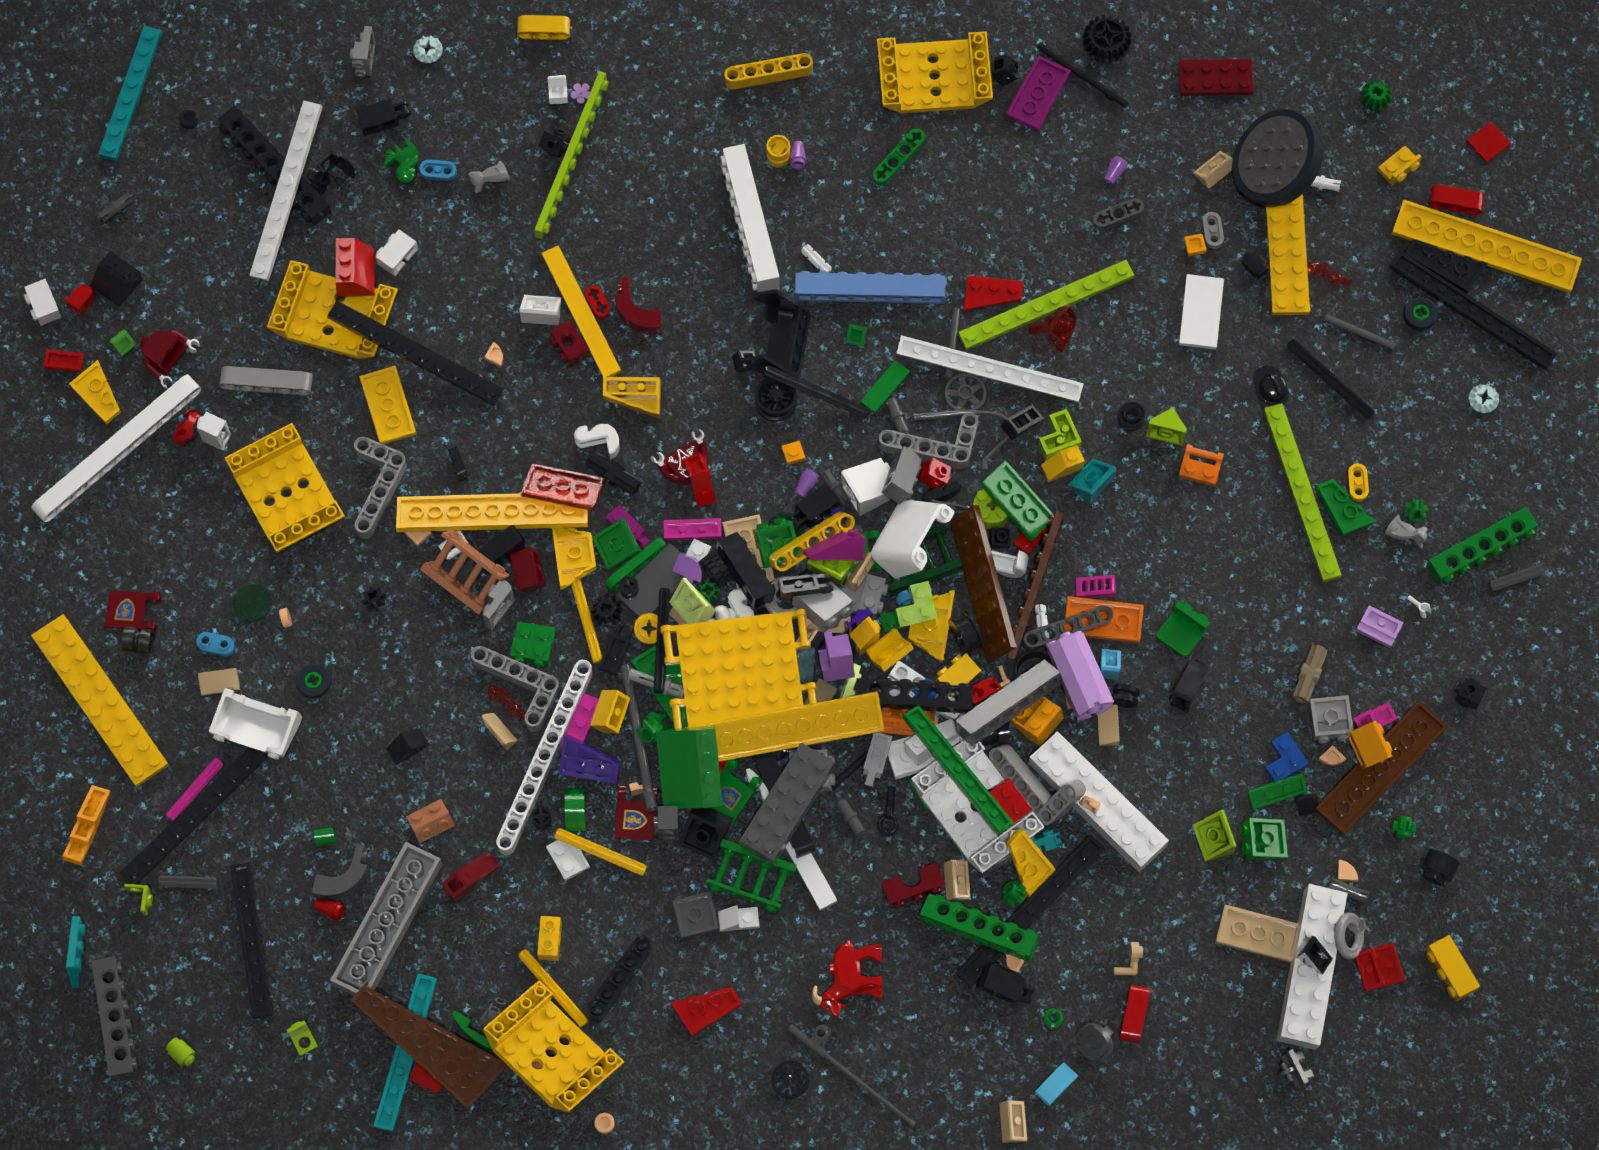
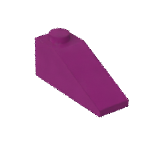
M849 529L848 532H839L803 550V554L810 560H863L866 537L860 534L858 530Z

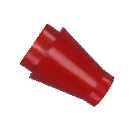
M318 898L314 904V910L321 912L332 920H340L345 912V905L341 904L340 901Z

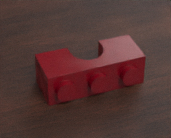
M938 863L919 868L918 875L921 882L915 887L906 886L901 876L883 881L881 887L889 908L895 907V909L905 906L906 902L912 900L913 902L923 900L924 896L928 894L942 893L943 889H945V881Z

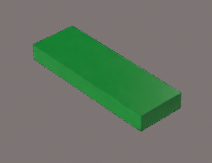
M895 360L863 397L860 404L868 407L869 411L876 414L907 378L910 371Z
M1303 773L1246 790L1251 809L1253 810L1308 792Z

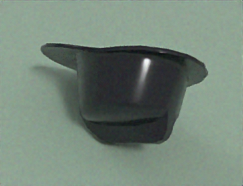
M1262 366L1255 371L1253 382L1263 402L1268 406L1284 404L1289 398V388L1281 372L1273 366Z

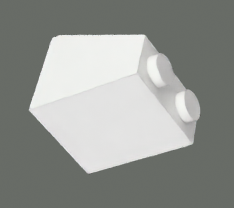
M881 458L841 472L842 488L848 497L851 498L850 502L859 516L892 500L881 493L890 469L888 463H884Z

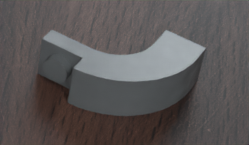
M356 844L352 863L345 873L336 877L316 874L312 889L314 898L323 900L341 899L355 892L363 884L369 872L368 866L363 864L368 859V851H366L364 844Z

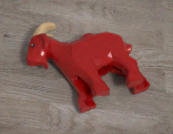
M846 941V944L839 946L834 954V963H830V975H834V983L821 997L817 994V986H814L812 989L813 1002L823 1011L838 1017L840 1010L846 1007V1005L838 1003L837 1000L855 995H872L877 999H882V976H861V962L863 960L873 959L875 962L882 963L881 944L854 949L853 944L850 941Z

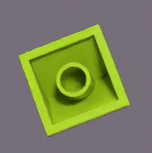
M1172 407L1150 419L1146 437L1183 446L1187 428Z
M808 559L807 566L809 570L817 574H830L831 581L842 586L855 560Z
M1220 810L1192 825L1205 861L1234 853L1236 843L1224 810Z

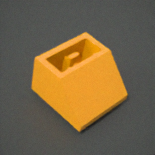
M1043 697L1011 719L1010 722L1026 738L1041 746L1063 720L1064 716L1059 706Z
M1376 720L1346 733L1362 769L1392 757V747L1388 741H1385L1383 737L1384 730L1380 723L1377 724Z

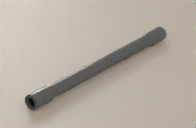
M626 664L620 667L626 695L630 697L628 709L643 785L646 811L651 812L657 810L658 807L655 792L653 791L645 742L636 732V729L638 727L642 728L634 681L628 680L632 666Z

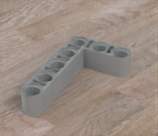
M972 412L965 413L962 416L955 445L892 430H884L879 435L878 446L883 452L896 455L902 448L901 444L908 443L910 446L907 448L921 456L922 461L934 458L943 461L952 468L964 469L970 461L978 428V417ZM971 421L974 425L968 426L965 422ZM967 438L970 442L963 443L961 439ZM890 439L892 442L887 444L882 440ZM921 447H926L929 450L927 452H922L919 449ZM944 451L947 455L940 456L938 452ZM962 455L966 459L958 460L956 457Z
M359 437L354 443L357 456L383 468L355 521V529L358 536L362 539H368L373 535L407 468V462L402 452L367 437ZM361 446H368L366 450H359ZM379 453H385L382 458L376 457ZM396 460L402 461L399 465L393 464ZM388 476L394 477L391 481H385ZM381 492L385 493L384 497H376ZM371 509H377V512L374 514L368 513ZM363 525L369 526L368 529L364 531L360 530V527Z
M482 646L473 648L471 658L474 666L536 692L525 714V723L528 730L532 732L541 730L559 694L558 680L552 675ZM479 654L485 655V658L482 660L475 659ZM495 662L503 663L499 668L493 667ZM513 669L520 670L519 674L512 675L510 674V672ZM532 676L538 678L533 683L529 682L528 679ZM548 684L555 685V688L552 690H547L545 687ZM540 701L547 702L544 707H539L537 704ZM531 718L539 719L536 724L529 723Z
M1000 745L989 752L991 763L1005 780H1011L1031 807V812H1034L1043 825H1049L1060 820L1085 794L1086 788L1084 783L1080 780H1074L1062 786L1051 796L1010 745Z

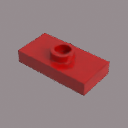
M46 349L43 368L82 373L85 356L84 353Z

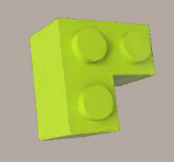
M1067 409L1049 415L1048 425L1052 434L1039 438L1038 448L1044 461H1047L1059 451L1078 445L1080 449L1082 442Z
M929 581L909 585L908 590L912 605L894 609L898 628L938 618Z

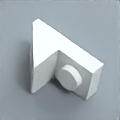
M738 905L718 911L720 932L759 928L757 907L738 909Z

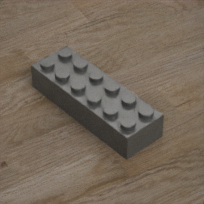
M800 743L739 840L740 847L774 866L835 769V762L805 744Z

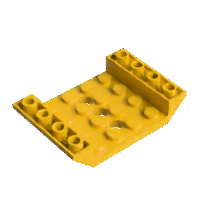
M987 31L968 33V39L896 44L895 38L877 39L883 107L898 113L974 109L993 99ZM936 57L938 61L936 63H930L928 61V58ZM932 73H936L939 75V78L933 80L929 76ZM939 90L941 94L939 96H933L931 94V91Z
M291 260L267 328L289 341L356 359L375 357L378 348L377 344L327 318L336 302V278L310 271L309 265ZM379 284L378 289L375 288V295L345 296V300L341 303L386 325L398 289ZM326 328L334 330L331 335H325L323 332Z
M293 423L225 457L237 484L276 552L345 517L304 447ZM304 480L308 481L309 485L306 488H300L299 483ZM289 489L292 491V494L289 497H283L282 492ZM273 498L275 503L272 506H266V499Z
M539 980L486 1025L483 1031L494 1053L550 1107L570 1112L616 1071L624 1061L611 1048L604 1052L551 1001L553 993ZM566 1038L570 1044L563 1045L559 1039ZM553 1050L556 1056L549 1057L545 1051ZM539 1062L542 1068L535 1069L532 1067V1063Z

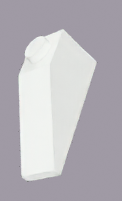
M952 719L935 725L949 743L959 737L956 723ZM916 734L905 742L906 754L917 766H920L933 756Z

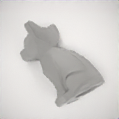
M498 161L497 165L489 167L483 172L473 171L468 174L471 183L475 186V193H479L482 190L484 182L510 181L506 167L501 161Z
M1397 515L1388 525L1385 534L1398 540L1413 539L1417 547L1422 549L1423 543L1427 539L1426 532L1428 529L1425 526L1415 529L1411 524L1401 521L1400 516Z

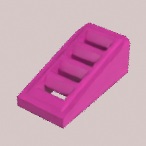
M1115 575L1076 578V597H1115ZM1082 583H1086L1085 592H1082ZM1090 583H1093V591H1090ZM1098 583H1101V590H1098ZM1105 583H1109V589L1107 590Z

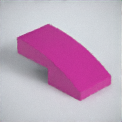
M1389 702L1353 718L1358 728L1375 720L1383 728L1398 720Z

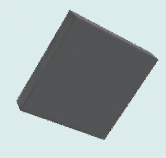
M710 891L672 900L681 939L719 930Z

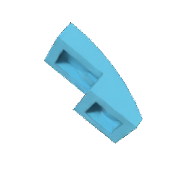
M1063 1062L1034 1093L1050 1106L1077 1079L1078 1075Z

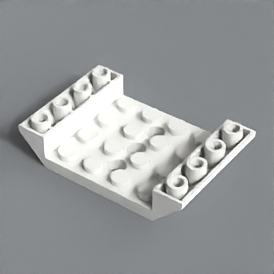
M963 740L954 747L955 751L987 790H993L1005 781L985 755V748L981 742L971 746ZM937 760L911 778L921 800L926 804L927 808L967 861L981 873L1010 853L1006 842L1019 828L1023 829L1030 838L1044 828V825L1034 812H1031L998 837L979 812L971 809V802ZM963 813L965 821L962 823L957 822L955 814Z

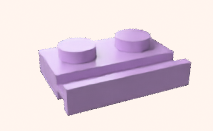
M1369 605L1356 631L1391 648L1403 622Z

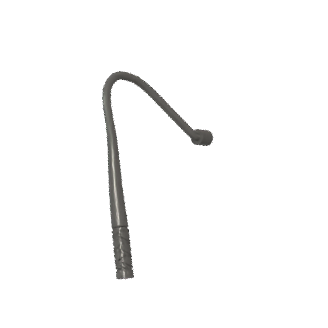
M954 410L913 414L914 421L963 416L968 412L975 413L976 415H993L1004 420L1007 419L1006 416L997 412L979 410ZM1008 435L983 458L982 462H980L981 471L988 470V462L986 461L1009 439Z

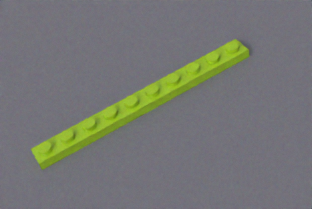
M599 71L534 229L536 238L543 240L544 235L548 234L551 224L549 222L551 218L555 217L557 212L556 205L563 198L564 192L562 190L564 186L568 185L570 180L569 173L576 166V156L581 153L583 148L582 141L588 137V127L590 122H594L596 107L601 105L602 92L607 90L609 81H607L606 73Z
M1124 260L958 332V336L967 351L1134 278V273L1127 260Z
M1283 404L1266 407L1263 411L1321 580L1326 582L1341 578V572Z

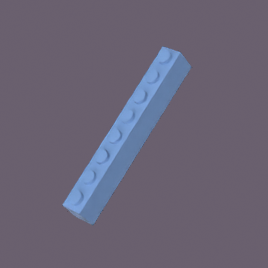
M801 271L796 273L795 301L945 304V276L940 274L922 275L920 273L912 275L894 273L893 275H888L881 272L875 274H866L864 272L848 274L847 272L829 273L821 271L819 273H810L809 271Z

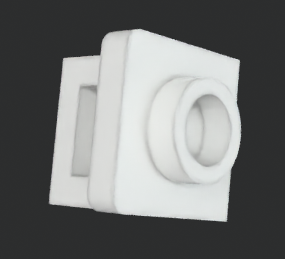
M548 76L549 103H568L566 76Z

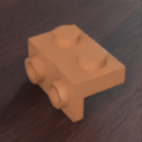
M441 799L406 816L419 843L454 826L452 818Z

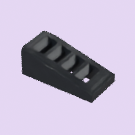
M1031 404L1007 418L1001 427L1009 438L1013 440L1041 422L1044 418L1035 406ZM1028 412L1031 414L1034 420H1032L1031 417L1027 414Z

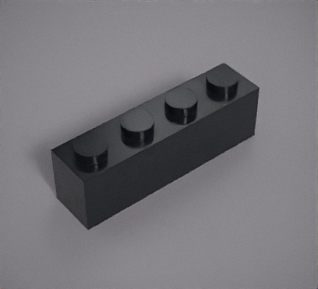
M738 532L717 540L716 552L727 566V569L751 607L755 609L773 601L776 588L767 579L764 568L760 567L757 563L755 554L748 549L746 540Z

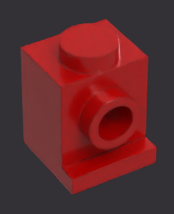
M80 284L78 288L71 292L70 298L65 297L64 300L67 307L83 316L96 298L91 287L86 284L84 286Z

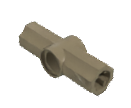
M1312 645L1306 663L1302 666L1298 677L1299 681L1292 697L1297 702L1308 704L1314 686L1317 685L1322 672L1321 667L1328 651L1323 646Z

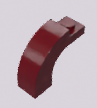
M621 277L622 284H618L619 294H615V303L622 321L639 333L649 335L662 334L660 310H643L636 307L630 299L629 277Z

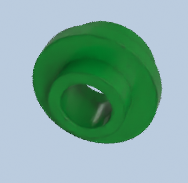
M1048 1009L1044 1013L1043 1021L1049 1028H1058L1063 1022V1014L1058 1009ZM1055 1016L1057 1020L1052 1022L1049 1017Z

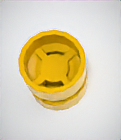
M782 135L770 137L766 144L767 161L773 167L780 168L786 166L790 158L789 140Z

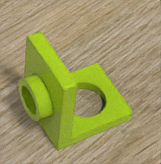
M124 884L125 889L129 892L143 893L140 911L143 916H148L149 906H152L153 895H150L151 889L149 886Z
M305 1021L294 1023L287 1029L300 1056L318 1047ZM303 1037L310 1039L311 1043L307 1048L299 1046V1041Z

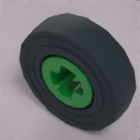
M1413 298L1404 308L1405 322L1414 330H1427L1437 320L1438 311L1436 305L1427 298ZM1419 311H1423L1422 317L1418 316Z
M309 664L299 671L296 678L297 688L307 698H320L329 691L331 676L323 666ZM315 677L316 680L319 679V681H316V685L309 683V681L311 682V678Z

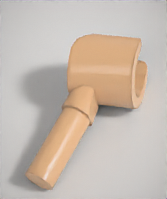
M999 666L998 669L1003 680L999 685L1003 688L1011 682L1005 675L1003 666Z

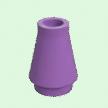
M801 141L793 142L789 158L790 166L797 170L803 169L807 163L804 144Z
M1114 156L1110 160L1104 180L1113 185L1117 178L1127 169V161L1119 156Z
M806 468L801 473L795 493L805 498L806 494L818 482L819 475Z

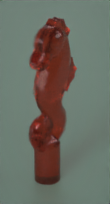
M1314 260L1308 262V270L1313 275H1316L1318 272L1325 278L1330 277V281L1333 284L1340 283L1350 287L1352 280L1343 277L1338 271H1330L1327 262L1320 263Z
M496 685L488 687L487 695L491 701H494L496 697L502 706H507L506 712L508 714H516L525 720L526 712L520 708L517 701L508 699L510 698L508 690L500 689Z

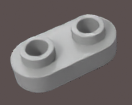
M1208 212L1202 220L1204 240L1209 248L1217 249L1222 246L1224 240L1222 221L1217 213Z

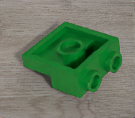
M785 517L774 520V524L761 523L756 525L757 529L752 530L756 548L760 552L763 568L771 567L769 557L772 553L796 539L793 521L786 520ZM798 547L794 548L793 556L798 554ZM782 557L777 560V565L782 564Z
M517 622L510 658L523 664L525 662L532 663L536 667L549 666L556 627Z
M1248 818L1242 822L1239 832L1244 837L1241 851L1245 855L1246 860L1264 861L1265 859L1284 860L1288 858L1283 819Z

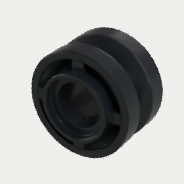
M1133 401L1124 403L1120 407L1118 414L1120 427L1130 432L1139 430L1145 419L1143 406ZM1133 414L1136 416V418L1130 419L1127 417V415Z
M1115 684L1113 686V692L1115 693L1112 695L1113 704L1123 708L1137 707L1138 699L1136 698L1140 695V689L1129 684Z

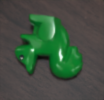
M406 138L403 148H399L395 144V152L391 149L386 151L384 162L386 168L396 162L399 164L395 175L397 180L402 183H410L416 177V169L414 167L417 165L420 155L417 148Z
M652 711L647 715L648 721L643 720V728L638 727L636 732L645 743H657L656 731L675 728H666L662 723L667 717L666 713L662 714Z

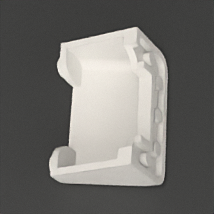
M904 500L901 504H897L872 548L873 559L895 579L922 571L927 562V555L920 547V544L934 521L940 523L949 522L955 512L946 504Z
M224 688L209 729V733L214 735L213 739L220 742L228 740L268 753V757L279 760V757H284L301 723V714L292 709L287 711L282 707L277 708L246 698L245 695H239L234 693L235 691Z

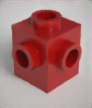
M931 458L922 464L919 481L933 489L936 486L941 488L950 481L951 467L943 461Z

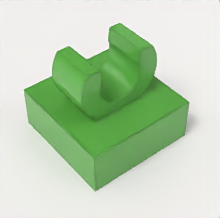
M124 329L118 332L114 338L110 339V343L121 356L125 355L136 345L129 333Z

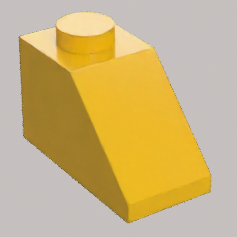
M1078 445L1059 451L1041 464L1047 481L1051 482L1082 470L1085 460Z

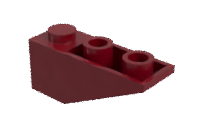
M487 851L453 873L441 884L442 888L453 902L457 904L501 865Z

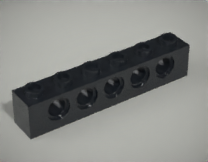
M861 676V678L856 680L855 696L870 693V690L873 688L880 689L881 692L878 695L881 708L911 710L919 705L922 710L961 714H966L972 710L974 687L966 683H959L957 686L950 685L949 682L931 684L927 680H921L919 683L911 682L909 679L892 681L891 678L887 677L876 680L870 676ZM897 689L900 691V694L894 697L890 695V691ZM917 691L920 695L917 698H912L909 696V693ZM931 692H936L939 697L931 699L928 695ZM950 694H956L959 698L955 701H951L948 698V696Z

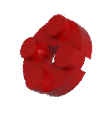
M192 409L187 410L183 416L186 419L179 422L175 430L173 442L179 446H184L187 439L190 440L195 431L192 428L201 417V414Z

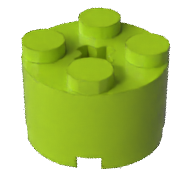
M984 489L978 491L973 505H979L985 529H990L991 527L1002 528L1008 522L1009 517Z

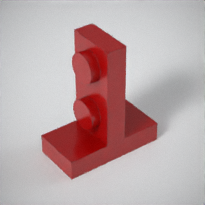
M699 453L683 458L697 506L700 507L716 502L710 480V470L702 454Z

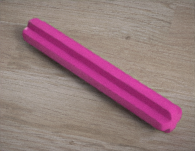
M214 758L166 813L168 819L173 821L187 808L223 766L221 760Z

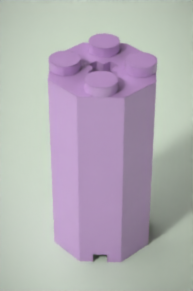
M1077 631L1073 634L1065 632L1059 636L1060 639L1057 641H1051L1046 644L1052 664L1060 672L1061 684L1077 720L1089 719L1092 717L1091 714L1096 713L1099 715L1113 707L1114 700L1082 631Z

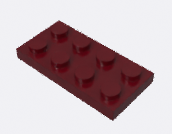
M1252 58L1178 61L1180 96L1253 95Z

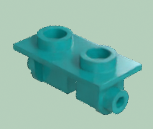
M1053 829L1044 830L1041 832L1042 835L1030 838L1041 852V845H1044L1045 851L1058 848L1062 844L1060 837H1056L1060 832L1057 830L1053 831Z

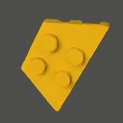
M552 528L560 590L565 589L596 570L592 535L589 532L578 531L575 528Z
M954 590L939 596H932L937 619L910 625L908 640L939 662L944 661L949 630L948 620L951 618Z

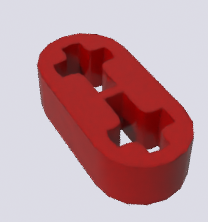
M596 285L589 286L585 291V297L594 316L600 320L608 318L610 306L602 290ZM591 292L597 294L598 300L595 301L594 297L591 296ZM598 305L605 309V313L599 311Z

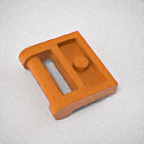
M1187 444L1178 477L1215 487L1224 453L1218 452L1216 454ZM1194 455L1216 461V463L1211 465L1189 459V457Z

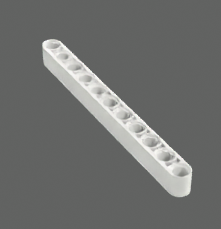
M189 375L180 378L37 499L31 507L32 510L44 522L53 519L191 402L201 392V387Z
M579 660L575 664L497 837V847L503 855H510L514 852L560 750L564 735L590 683L593 672L591 664L587 660ZM581 668H587L588 672L585 674L579 673V670ZM574 685L581 686L578 691L571 690V687ZM566 702L573 703L571 708L563 707ZM559 719L565 720V723L561 726L555 724ZM552 736L558 738L554 743L548 742V739ZM542 754L550 755L547 760L540 759ZM535 771L542 772V775L538 778L532 776ZM528 788L534 789V793L531 795H526L524 792ZM519 806L527 807L522 813L516 811ZM512 823H517L519 825V827L516 830L509 829V826ZM502 842H511V845L509 847H501Z

